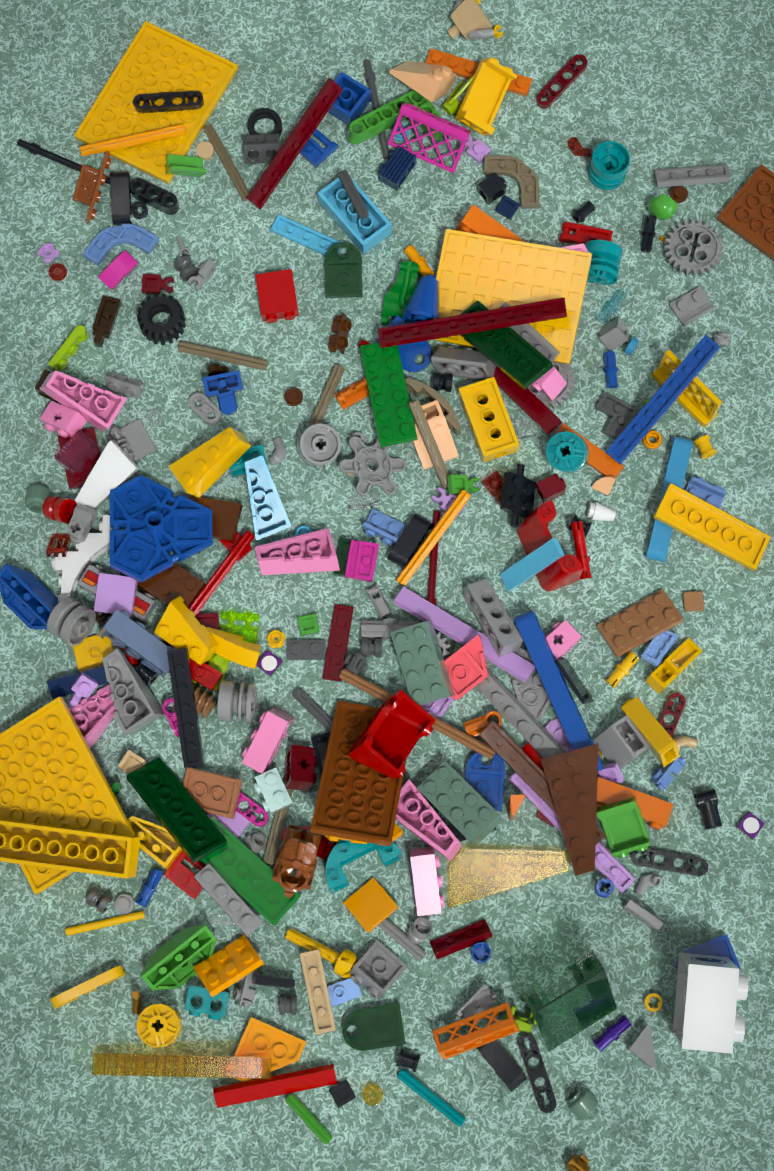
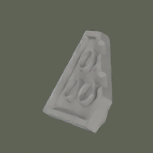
M522 648L513 652L534 665L529 652ZM536 667L526 683L509 674L516 699L540 723L551 700Z

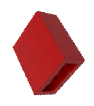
M292 269L255 274L263 322L274 323L277 319L283 318L285 320H293L296 316H299Z

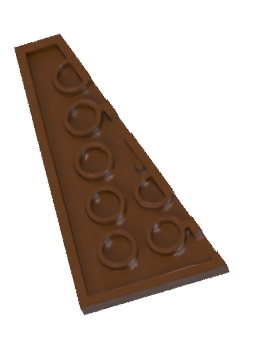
M598 743L541 760L575 876L595 871Z

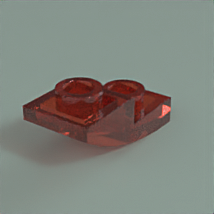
M496 470L483 479L481 483L500 506L503 478Z

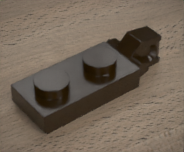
M103 295L92 327V334L95 336L93 341L95 346L102 348L104 339H109L122 303L120 299Z

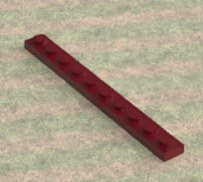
M565 297L379 328V344L381 348L565 318L567 317Z

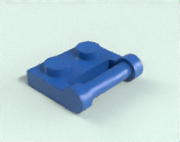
M318 129L312 135L327 148L323 149L310 137L299 153L315 168L339 147L337 143L331 142Z

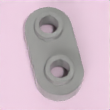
M195 393L189 398L191 410L206 424L216 425L220 421V410L204 394ZM201 401L202 405L196 406V402ZM210 414H215L213 419L208 418Z

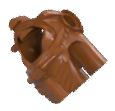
M295 825L287 826L282 849L278 852L272 880L279 882L282 888L285 889L284 895L288 898L292 897L294 892L302 889H311L317 865L316 857L322 838L321 834L310 833V830H307L305 839L301 838L303 829ZM293 869H296L295 877L291 876Z

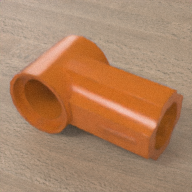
M490 711L484 716L464 722L463 724L466 733L474 738L479 736L490 725L488 720L491 717L499 719L497 725L501 728L503 723L502 717L498 712Z

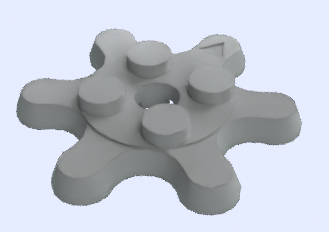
M357 436L352 437L349 440V446L355 456L350 460H342L339 463L340 471L357 476L359 482L356 486V491L361 496L367 495L373 485L381 487L387 495L394 494L397 491V486L392 481L391 474L404 471L407 467L405 460L402 458H391L387 454L388 446L380 448L379 438L376 439V443L373 446H367L361 438ZM368 463L375 464L376 470H371L369 466H367Z

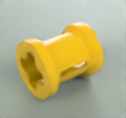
M709 435L702 436L693 442L698 447L701 453L700 458L703 460L717 453L709 441Z

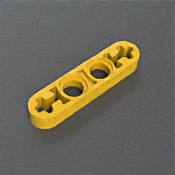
M119 965L51 998L50 1001L53 1008L57 1009L78 999V996L82 994L86 995L101 985L105 986L125 976L126 973L123 966Z

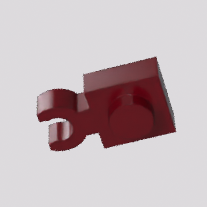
M143 274L142 294L161 295V290L172 293L174 288L168 287L167 284L174 283V278L167 277L162 280L161 275Z

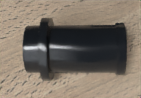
M587 201L578 210H574L572 214L573 220L577 223L584 222L585 218L595 210L594 204Z

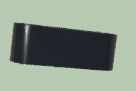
M129 172L110 173L113 225L132 224L130 219L132 205Z
M134 178L130 181L129 188L133 198L142 201L168 215H174L178 212L179 203L176 195L141 178ZM153 195H158L157 198H151ZM168 203H174L172 206H166Z
M415 514L392 548L387 559L404 569L406 562L412 558L416 552L415 548L418 544H421L426 536V531L431 528L433 523Z
M497 1040L476 1048L511 1092L527 1080Z

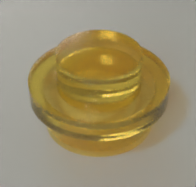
M369 1085L364 1089L363 1099L368 1105L375 1106L382 1101L383 1092L379 1086Z

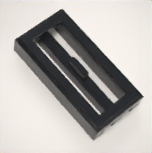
M253 976L252 978L253 985L283 988L295 987L294 979Z

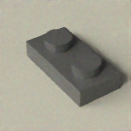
M287 640V660H325L326 658L325 640Z

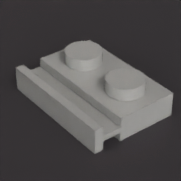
M701 286L669 304V307L683 327L715 309V306L712 305L711 300Z
M630 899L623 909L653 931L657 932L660 930L664 923L660 921L658 916L652 912L648 913L635 900L632 901Z

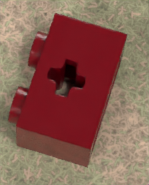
M291 744L286 753V789L309 791L311 786L315 784L316 773H314V767L317 759L314 755V748Z

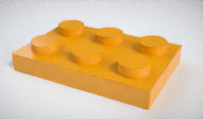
M242 935L194 966L193 969L211 997H214L264 963L245 935Z

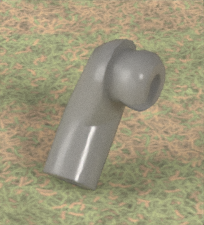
M281 437L273 440L276 450L269 457V461L273 465L280 464L287 453Z

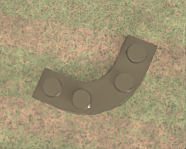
M484 156V175L497 173V175L513 178L520 186L521 209H539V182L535 172L525 165L524 161L512 156Z

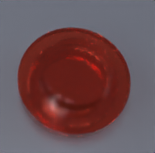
M55 263L49 268V276L54 281H62L67 276V269L63 264Z

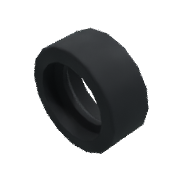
M261 108L255 110L248 119L249 135L259 134L254 129L255 123L260 119L269 118L275 123V130L269 134H280L281 136L282 122L280 116L274 110Z

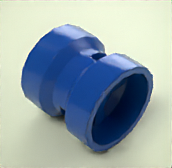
M484 942L476 943L471 950L472 959L477 963H485L489 960L491 956L489 945Z

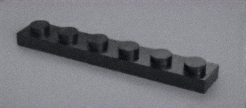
M188 648L168 650L167 654L184 768L204 765Z

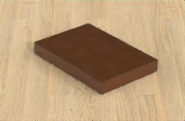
M188 496V499L212 510L213 538L234 542L243 505Z

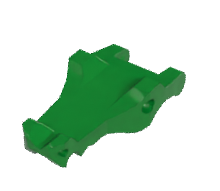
M401 262L396 282L384 297L381 324L387 325L389 316L396 317L398 315L402 318L417 287L420 267L416 262Z

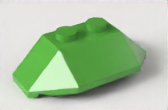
M205 924L185 928L151 955L140 976L153 991L158 989H178L196 975L193 969L194 966L213 955L217 939Z

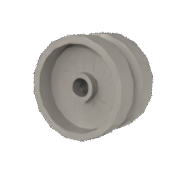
M319 423L307 427L300 433L296 449L303 462L310 466L319 467L329 464L337 458L341 449V440L334 428L327 424ZM319 442L321 444L320 449L316 447L315 443Z
M66 597L51 612L47 621V630L55 637L61 638L69 646H77L88 637L93 629L96 620L95 611L82 605L81 602L73 597Z

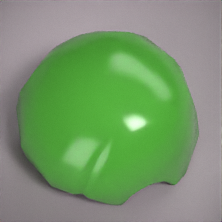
M660 194L656 198L654 195L648 204L650 214L660 220L670 219L678 208L676 202L665 194Z

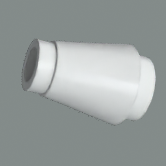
M590 502L586 517L590 518V520L612 522L616 515L615 510L597 502Z

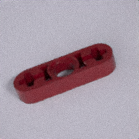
M673 693L669 696L659 723L664 728L672 729L671 732L667 730L671 737L686 704L685 697L680 693ZM676 697L680 698L679 702L682 703L681 705L678 704L675 711L679 712L678 714L667 710V708L672 709L674 702L671 699L675 700ZM672 715L675 719L674 724L667 725L664 722V716Z

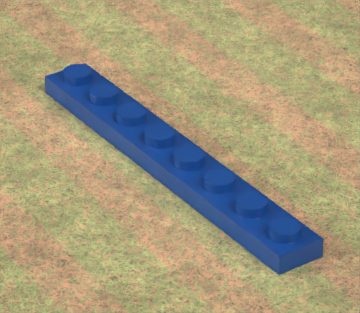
M705 334L608 448L606 453L619 464H622L721 347Z

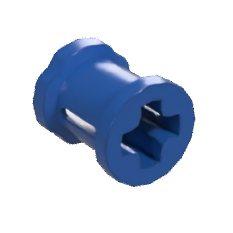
M603 878L596 883L595 893L598 897L607 898L613 893L614 885L611 880ZM601 884L609 886L607 889L608 893L600 891Z

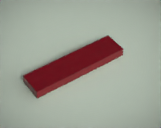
M338 604L334 606L323 680L342 682L339 675L345 665L344 661L346 659L354 611L352 606Z

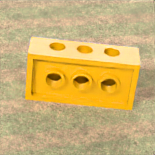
M491 377L459 388L458 397L482 462L485 463L519 452L520 444L495 378ZM490 418L492 421L488 422L485 419ZM492 435H496V436H498L499 438L494 439V438H492L491 436H492Z

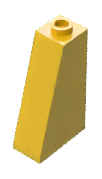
M635 697L625 701L621 707L623 715H628L661 765L666 767L679 758L677 743L639 698Z

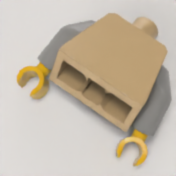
M457 0L453 13L450 16L455 25L447 30L453 39L462 34L467 40L489 37L501 38L504 32H497L501 30L500 25H496L492 29L493 25L479 6L481 0Z

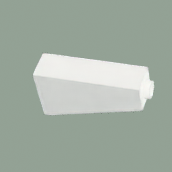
M110 440L74 501L77 505L96 510L110 497V490L124 484L140 468L114 440Z

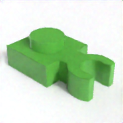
M451 474L447 476L449 495H458L461 490H465L468 493L480 491V488H474L473 483L479 481L478 478L468 480L467 475Z

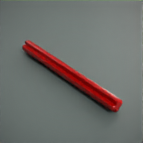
M248 530L245 531L188 607L190 611L194 612V617H196L254 539L253 533Z

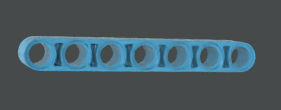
M674 436L658 506L670 483L682 489L693 440ZM654 519L646 558L665 562L673 528L657 519Z

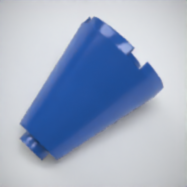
M426 275L420 279L403 313L402 319L404 322L408 320L410 323L439 319V282L434 276Z

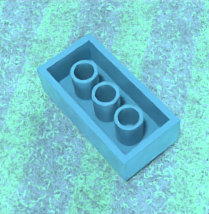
M338 177L317 193L318 203L364 255L392 234V224L352 179L369 212L367 218L360 219Z

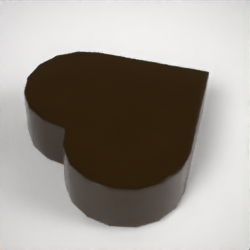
M219 364L209 365L207 367L208 377L228 373L229 368Z

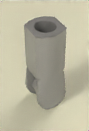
M376 583L374 587L365 589L381 619L392 614ZM378 593L380 597L373 599L372 596Z

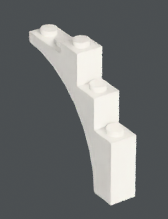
M103 515V521L99 522V531L102 533H88L84 542L76 543V550L78 551H55V557L52 558V569H55L57 574H62V576H59L61 594L58 595V603L66 597L74 596L77 583L89 564L91 565L96 558L110 549V530H112L110 527V515Z

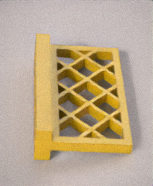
M667 350L657 370L651 376L662 386L682 362L670 350ZM697 377L676 400L703 428L718 415L717 411L722 404V401Z

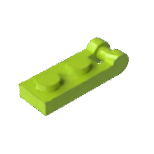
M78 325L48 363L51 370L58 372L63 370L68 363V358L77 353L78 345L88 339L84 326Z

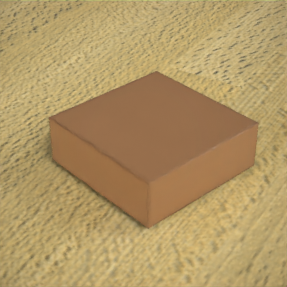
M703 591L683 592L684 612L704 611Z

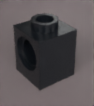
M494 173L478 184V193L489 205L506 194V181L499 177L497 173Z

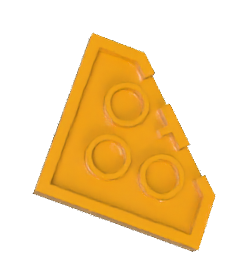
M251 1017L226 1075L246 1082L299 1061L307 1042Z

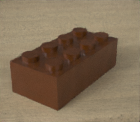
M175 563L174 566L161 571V573L142 583L138 581L137 588L150 594L155 600L168 607L170 601L181 596L187 608L205 586V582Z

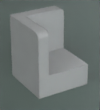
M618 317L601 327L599 339L609 350H612L628 341L630 330Z

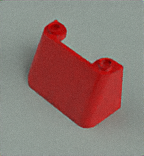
M552 500L541 504L518 526L517 533L527 555L552 539L547 528L548 524L556 517V508ZM566 555L537 573L536 577L542 589L550 592L579 581L583 568L576 556Z
M400 689L379 707L347 755L353 760L392 779L396 777L399 779L406 771L404 761L418 740L423 736L427 737L433 731L432 725L436 719Z

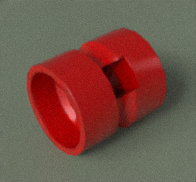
M52 495L43 503V514L49 520L69 523L77 503L72 499Z

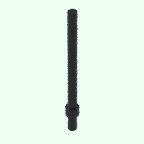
M19 139L17 142V146L29 150L31 154L41 155L81 172L82 165L47 151L36 143L31 144L22 139ZM106 176L105 183L110 185V177Z

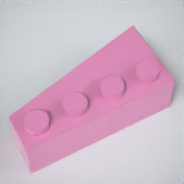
M329 528L255 547L262 575L340 571Z
M409 779L400 792L396 821L451 862L461 849V843Z

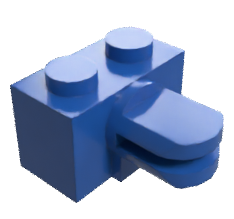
M238 370L202 378L206 397L217 396L220 411L226 415L234 414L238 408L235 392L245 390L241 372Z

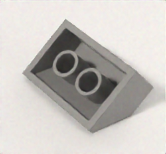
M453 346L439 347L431 357L434 367L441 375L453 374V377L485 380L494 376L496 365L481 352L470 348L462 350Z

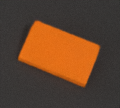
M511 795L509 797L510 820L514 819L524 801L525 795Z

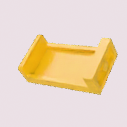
M495 58L481 59L455 119L481 135H492L495 128L491 125L511 80H515L517 75L513 73L511 68L500 65L499 61Z

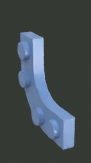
M122 224L112 228L110 226L95 236L83 253V257L99 266L108 252L119 244L133 245L150 255L159 242V237L133 224Z

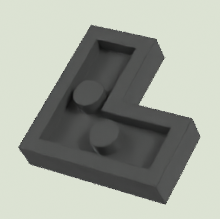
M605 392L596 407V410L612 418L603 434L616 440L635 418L639 409Z

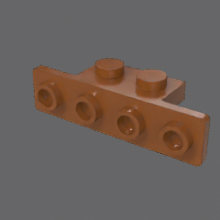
M108 151L105 153L100 170L82 165L72 200L89 206L85 220L87 224L90 219L94 220L96 209H93L95 202L99 203L101 192H98L100 185L104 186L107 176L103 173L105 168L109 169L112 158L108 157L110 153Z

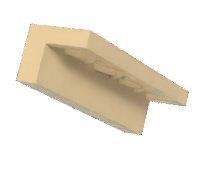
M320 950L300 953L316 1035L336 1031Z

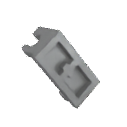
M484 984L461 1007L456 1015L462 1020L486 1011L498 998Z

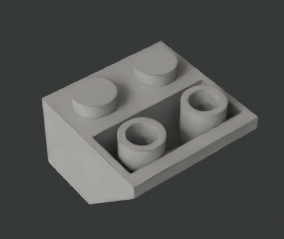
M628 715L612 724L593 740L595 744L598 743V749L608 763H617L620 769L650 748Z

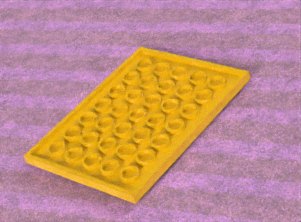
M145 21L74 137L85 144H91L184 123L186 134L108 151L110 152L109 156L169 184L174 175L166 174V155L186 156L238 71L239 66ZM199 91L204 99V105L200 109L139 113L135 110L133 99L137 95L166 92ZM197 97L194 98V100H193L194 103L197 102V100H198ZM175 98L173 104L179 105L183 100ZM158 99L155 105L162 106L165 101ZM140 101L139 105L143 106L144 101Z
M63 697L56 698L0 734V819L134 836L135 833ZM19 864L35 895L40 894L75 872Z

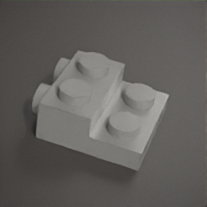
M377 940L355 964L349 974L352 975L351 979L355 984H362L367 988L366 992L370 997L381 999L408 966Z

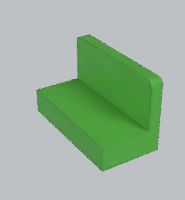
M166 155V174L202 177L206 174V169H203V158Z

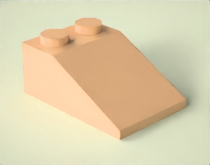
M406 61L389 71L390 74L430 102H434L448 94L457 77L449 67Z

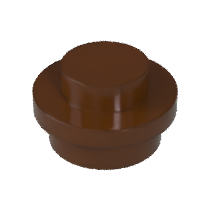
M674 186L670 190L669 195L676 203H682L687 199L688 191L684 186Z
M297 388L288 389L284 395L285 402L289 406L300 405L303 401L302 392Z

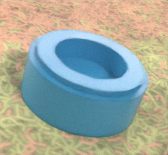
M633 336L624 353L631 355L639 339Z

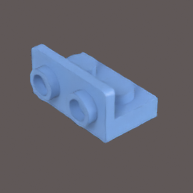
M693 476L685 490L718 509L727 493L723 487L716 484L711 485L705 479Z
M372 509L366 522L362 524V530H364L367 536L372 538L377 536L381 538L382 543L388 546L395 545L407 527L405 524L375 509Z

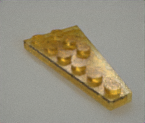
M461 848L452 861H449L448 909L569 871L568 851Z

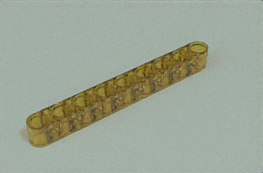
M93 1054L92 1075L271 1079V1058Z

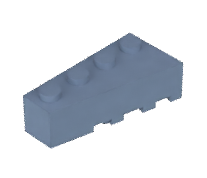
M116 610L100 630L98 636L102 639L105 636L108 637L113 646L125 648L127 655L135 659L141 658L143 665L164 677L170 670L167 651L175 650V648L162 643V639L158 635L147 632L143 624L132 621L129 614L125 611Z

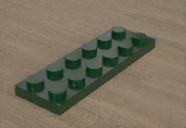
M476 301L460 315L489 309L481 302ZM510 327L461 335L524 390L553 368V364L549 359Z
M160 757L127 774L126 779L193 864L227 845L225 837Z

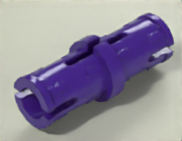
M623 1015L611 1027L608 1026L605 1029L606 1031L593 1041V1044L602 1052L614 1040L617 1041L619 1036L632 1024Z

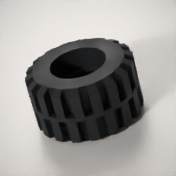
M154 294L153 298L147 297V302L143 301L141 303L142 308H138L139 314H137L138 324L144 337L146 336L148 341L153 340V343L157 345L158 341L161 342V345H165V341H169V344L173 343V338L178 340L180 338L179 333L183 334V328L186 327L185 315L177 299L174 300L171 295L167 297L166 294L161 296ZM165 312L172 315L171 320L165 325L157 326L151 323L153 317L158 313Z

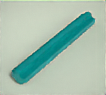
M405 1069L398 1073V1079L458 1127L463 1125L466 1120L464 1116Z

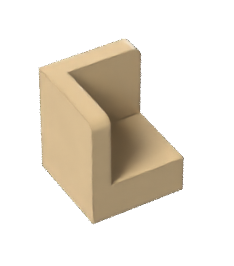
M128 750L118 767L129 774L148 763L140 756Z

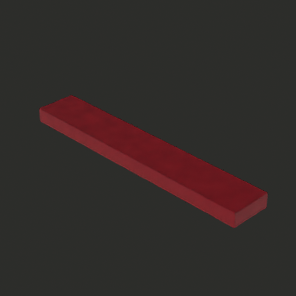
M496 366L493 377L498 387L547 435L553 432L562 421L528 388L525 390Z

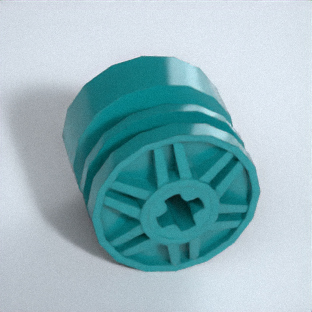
M616 141L600 143L592 154L588 168V177L591 183L602 190H613L622 185L630 165L628 150Z
M592 240L585 243L588 252L592 253L587 282L601 285L616 283L620 269L618 265H620L622 258V248L616 243L606 240Z
M565 431L557 433L547 443L546 456L551 466L557 470L571 473L577 472L584 467L588 461L589 449L583 438L575 433ZM569 447V451H571V454H567L564 457L565 453H563L562 450L567 449Z

